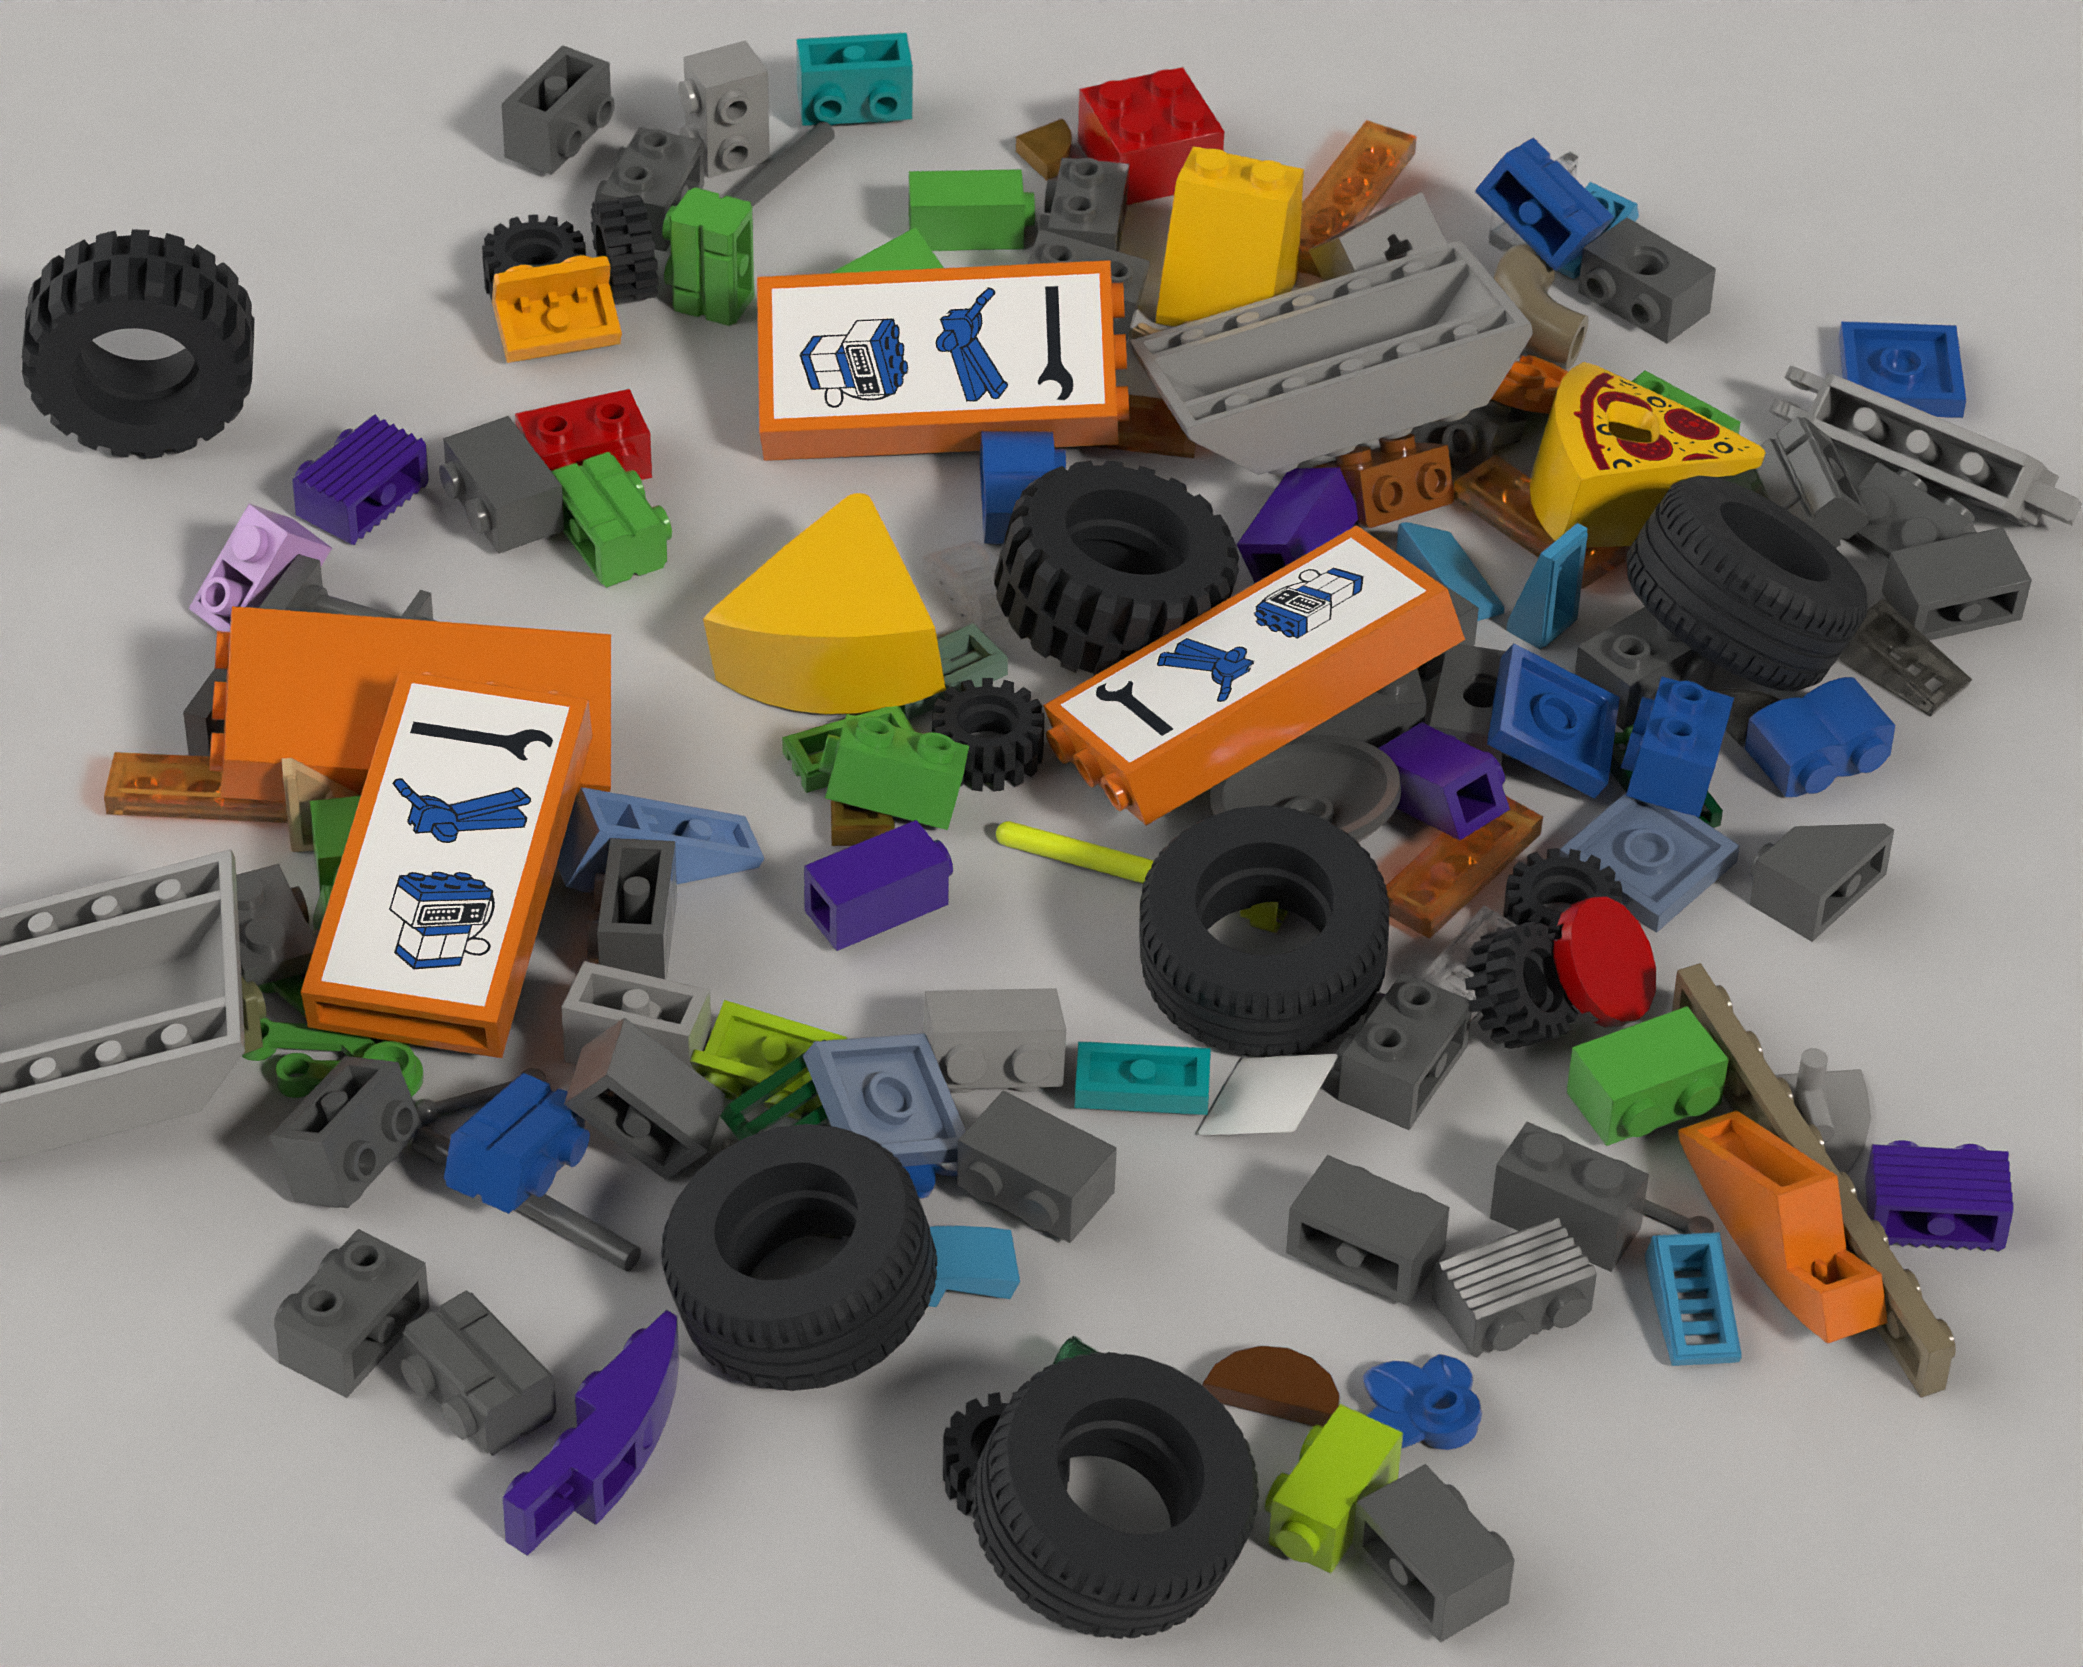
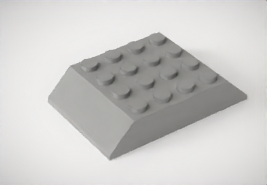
M1459 240L1136 338L1129 342L1133 354L1188 439L1257 475H1261L1264 473H1286L1295 469L1300 462L1323 455L1329 457L1345 455L1353 451L1356 445L1378 438H1400L1409 434L1414 427L1437 420L1441 422L1456 421L1468 415L1470 410L1486 406L1528 343L1533 332L1529 320L1464 242Z
M229 849L1 908L0 1163L201 1112L245 1052L236 863L232 850Z

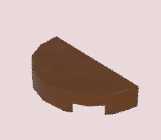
M1257 1346L1235 1351L1216 1363L1202 1383V1386L1222 1404L1311 1426L1320 1425L1324 1427L1339 1406L1340 1394L1331 1374L1313 1358L1290 1348Z

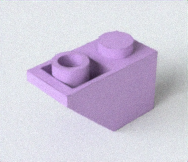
M248 504L189 609L217 631H229L232 606L259 608L298 554L320 560L322 566L332 547L293 518Z

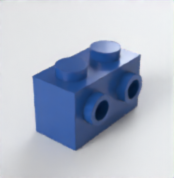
M1662 676L1655 700L1642 696L1621 768L1633 772L1626 796L1699 818L1716 766L1734 697L1704 689L1701 685L1694 682L1677 681Z

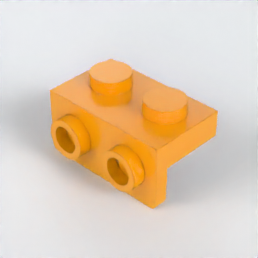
M582 255L574 256L564 260L562 263L539 267L518 265L494 275L492 305L507 363L621 344L622 331L609 285L611 268L607 256L595 258Z

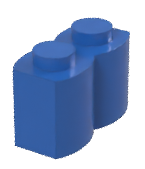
M981 431L979 467L984 544H1003L1015 502L1020 499L1022 491L1031 482L1060 466L1066 469L1065 449L1054 448L1053 431Z
M1843 677L1816 687L1802 698L1783 699L1756 712L1749 718L1745 750L1785 797H1798L1806 793L1816 794L1825 790L1838 776L1846 777L1860 773H1870L1878 769L1891 756L1896 725L1854 677Z

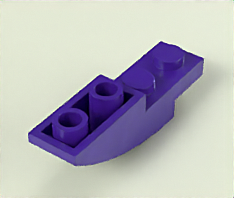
M666 1310L646 1329L640 1328L635 1331L627 1340L622 1352L601 1371H594L583 1380L575 1394L577 1428L572 1427L564 1431L556 1440L551 1452L530 1472L525 1471L517 1475L509 1484L502 1497L506 1543L528 1556L573 1512L578 1513L591 1523L597 1525L620 1501L639 1476L660 1439L668 1420L676 1391L679 1368L678 1317L675 1314Z

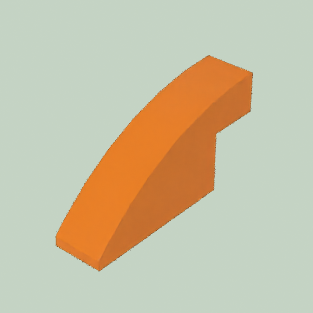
M1737 1110L1678 1129L1679 1141L1686 1157L1730 1236L1770 1290L1803 1325L1828 1344L1888 1323L1882 1273L1846 1249L1838 1176Z

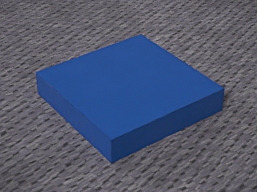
M1841 321L1838 340L1842 376L1844 379L1936 417H1964L1966 393L1956 325Z
M1513 643L1500 658L1487 745L1595 799L1608 785L1620 697Z

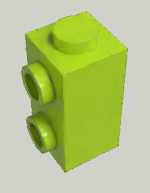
M1340 1404L1324 1427L1315 1425L1309 1431L1300 1450L1299 1462L1290 1475L1282 1472L1274 1480L1267 1494L1264 1506L1265 1511L1271 1513L1268 1544L1280 1549L1285 1555L1295 1561L1307 1562L1331 1574L1353 1543L1357 1501L1398 1479L1403 1432Z

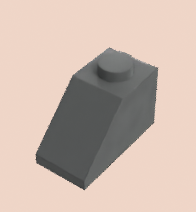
M1884 823L1794 826L1775 844L1767 843L1755 856L1750 869V874L1754 877L1750 905L1813 942L1886 875L1894 829Z

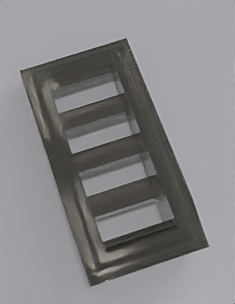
M1883 598L1868 609L1863 623L1839 657L1841 661L1930 717L1966 689L1972 681L1964 671ZM1895 653L1901 658L1897 660L1891 654ZM1914 665L1922 671L1914 676L1907 669ZM1932 678L1943 683L1934 692L1925 686Z

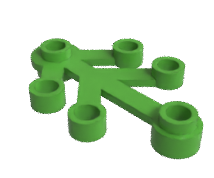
M296 975L258 986L260 991L264 993L278 992L306 1018L301 996V989L305 980L302 976ZM268 1018L260 1019L263 1047L242 1055L243 1058L250 1061H262L271 1057L277 1048L342 1051L349 1057L394 1061L399 1063L411 1097L419 1091L424 1079L422 1063L409 1048L410 1044L383 1040L381 1043L376 1044L369 1037L308 1028V1025L305 1023L272 1022ZM303 1053L285 1055L276 1064L278 1089L287 1097H305L311 1093L340 1061L313 1060L310 1056ZM292 1074H304L300 1077H290Z

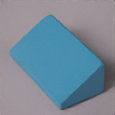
M1410 522L1399 523L1396 546L1397 554L1479 608L1477 621L1504 614L1505 606L1451 532Z

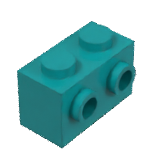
M907 32L796 39L797 96L802 126L816 125L821 121L834 126L845 123H888L896 120H912L913 64Z

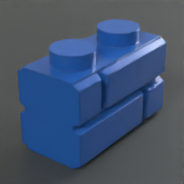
M1533 137L1507 152L1476 188L1475 193L1556 272L1569 262L1580 257L1583 254V248L1603 232L1614 216L1557 160L1553 161L1550 158L1551 154Z
M523 1073L451 1134L444 1173L446 1185L471 1198L481 1195L483 1203L510 1214L532 1194L537 1197L545 1195L555 1178L556 1172L564 1165L575 1167L581 1161L590 1140V1132L584 1128L586 1120L564 1105L567 1091L558 1088L553 1092L549 1083Z

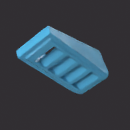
M1579 523L1575 524L1540 554L1507 621L1506 629L1509 633L1540 650L1551 643L1578 619L1588 536L1586 527Z
M1720 1232L1652 1236L1645 1253V1261L1671 1365L1739 1363L1742 1354ZM1700 1270L1701 1277L1675 1278L1673 1271ZM1705 1291L1707 1296L1705 1299L1678 1300L1677 1293ZM1711 1313L1713 1321L1682 1322L1681 1314ZM1717 1334L1719 1344L1686 1345L1685 1336Z

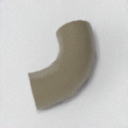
M1529 245L1513 246L1500 259L1493 278L1531 323L1533 335L1523 350L1563 369L1570 370L1585 340L1589 318L1587 315L1573 311L1555 302L1547 293L1555 279V271Z

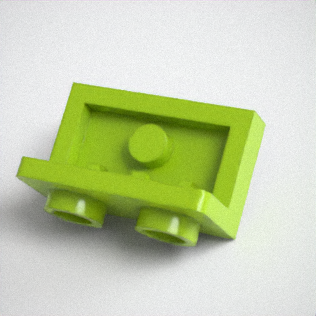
M724 1000L705 1051L694 1049L690 1063L698 1074L725 1093V1098L735 1100L741 1096V1093L747 1092L806 1052L815 1041L848 1038ZM806 1073L766 1100L763 1105L769 1109L812 1080L810 1073ZM816 1095L786 1117L800 1119L803 1112L811 1113L822 1105L819 1095Z

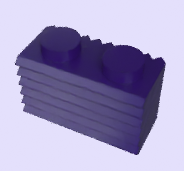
M376 414L369 417L354 430H344L337 437L332 448L315 461H305L297 469L292 479L296 515L349 544L355 545L358 538L363 539L366 531L371 532L374 525L379 526L382 519L387 520L390 512L395 513L397 506L402 507L405 500L410 501L413 493L418 494L421 487L426 488L429 481L426 443L422 438L416 439L413 433L407 435L403 428L398 430L394 423L389 425L385 419L380 421Z
M1907 1140L1893 1141L1887 1145L1872 1144L1865 1177L1867 1214L1871 1220L1875 1219L1882 1225L1888 1237L1889 1246L1897 1242L1902 1247L1911 1243L1916 1248L1922 1244L1932 1248L1938 1244L1943 1249L1952 1245L1956 1250L1966 1246L1970 1251L1976 1247L1986 1251L1992 1247L1999 1252L2006 1248L2014 1210V1202H2012L2013 1192H2011L2012 1182L2010 1181L2011 1172L2009 1171L2010 1161H2008L2009 1151L1986 1150L1977 1144H1963L1955 1148L1921 1147Z

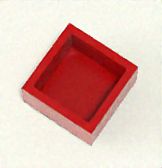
M1184 67L1163 69L1152 74L1123 80H1111L1100 85L1079 89L1078 144L1087 158L1097 161L1129 164L1128 205L1173 196L1176 180L1193 146L1224 151L1225 131Z

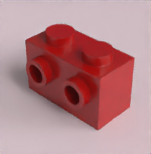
M630 389L515 413L517 428L550 471L574 463L582 466L584 460L609 452L616 458L625 472L634 470L641 480L652 478L651 433Z

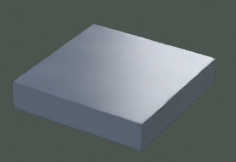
M1625 793L1560 848L1559 855L1560 857L1569 858L1570 849L1580 850L1581 861L1586 862L1592 854L1601 859L1600 870L1610 866L1616 872L1615 881L1620 880L1622 885V904L1638 921L1657 933L1737 863L1740 845L1694 815L1684 814L1627 797Z
M925 1033L815 1041L803 1055L804 1061L832 1127L846 1129L875 1140L883 1148L892 1152L893 1156L899 1159L903 1167L957 1162L958 1139L966 1130Z

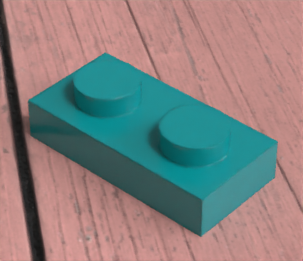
M1078 1041L1074 1108L1208 1115L1211 1048Z

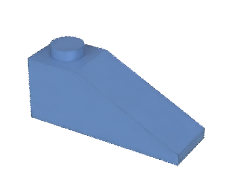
M581 787L575 797L557 866L566 887L575 888L582 892H593L596 873H606L610 838L675 841L677 885L756 869L760 867L765 858L746 816Z

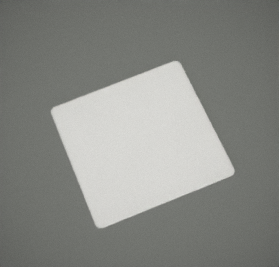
M1320 1054L1241 1059L1199 1129L1198 1135L1294 1132L1329 1074L1338 1055Z

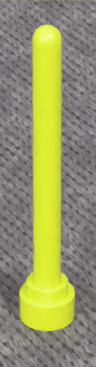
M1011 821L1001 823L996 829V839L1003 846L1142 884L1145 882V877L1154 861ZM1264 902L1253 905L1251 908L1240 910V916L1250 919L1251 927L1277 933L1282 923L1276 922V918L1283 921L1288 911L1278 909V902Z

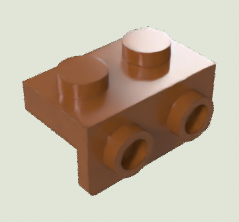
M1407 434L1396 439L1380 438V447L1370 449L1368 446H1357L1353 451L1345 455L1336 456L1334 461L1312 467L1340 468L1350 492L1355 493L1358 522L1360 527L1374 528L1454 502L1448 445L1415 442L1414 434Z

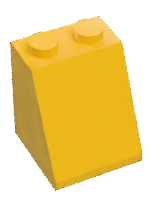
M1192 147L1176 180L1156 311L1157 324L1176 327L1183 325L1185 321H1196L1292 291L1298 278L1304 169L1282 165L1272 160H1258L1229 154L1219 149Z

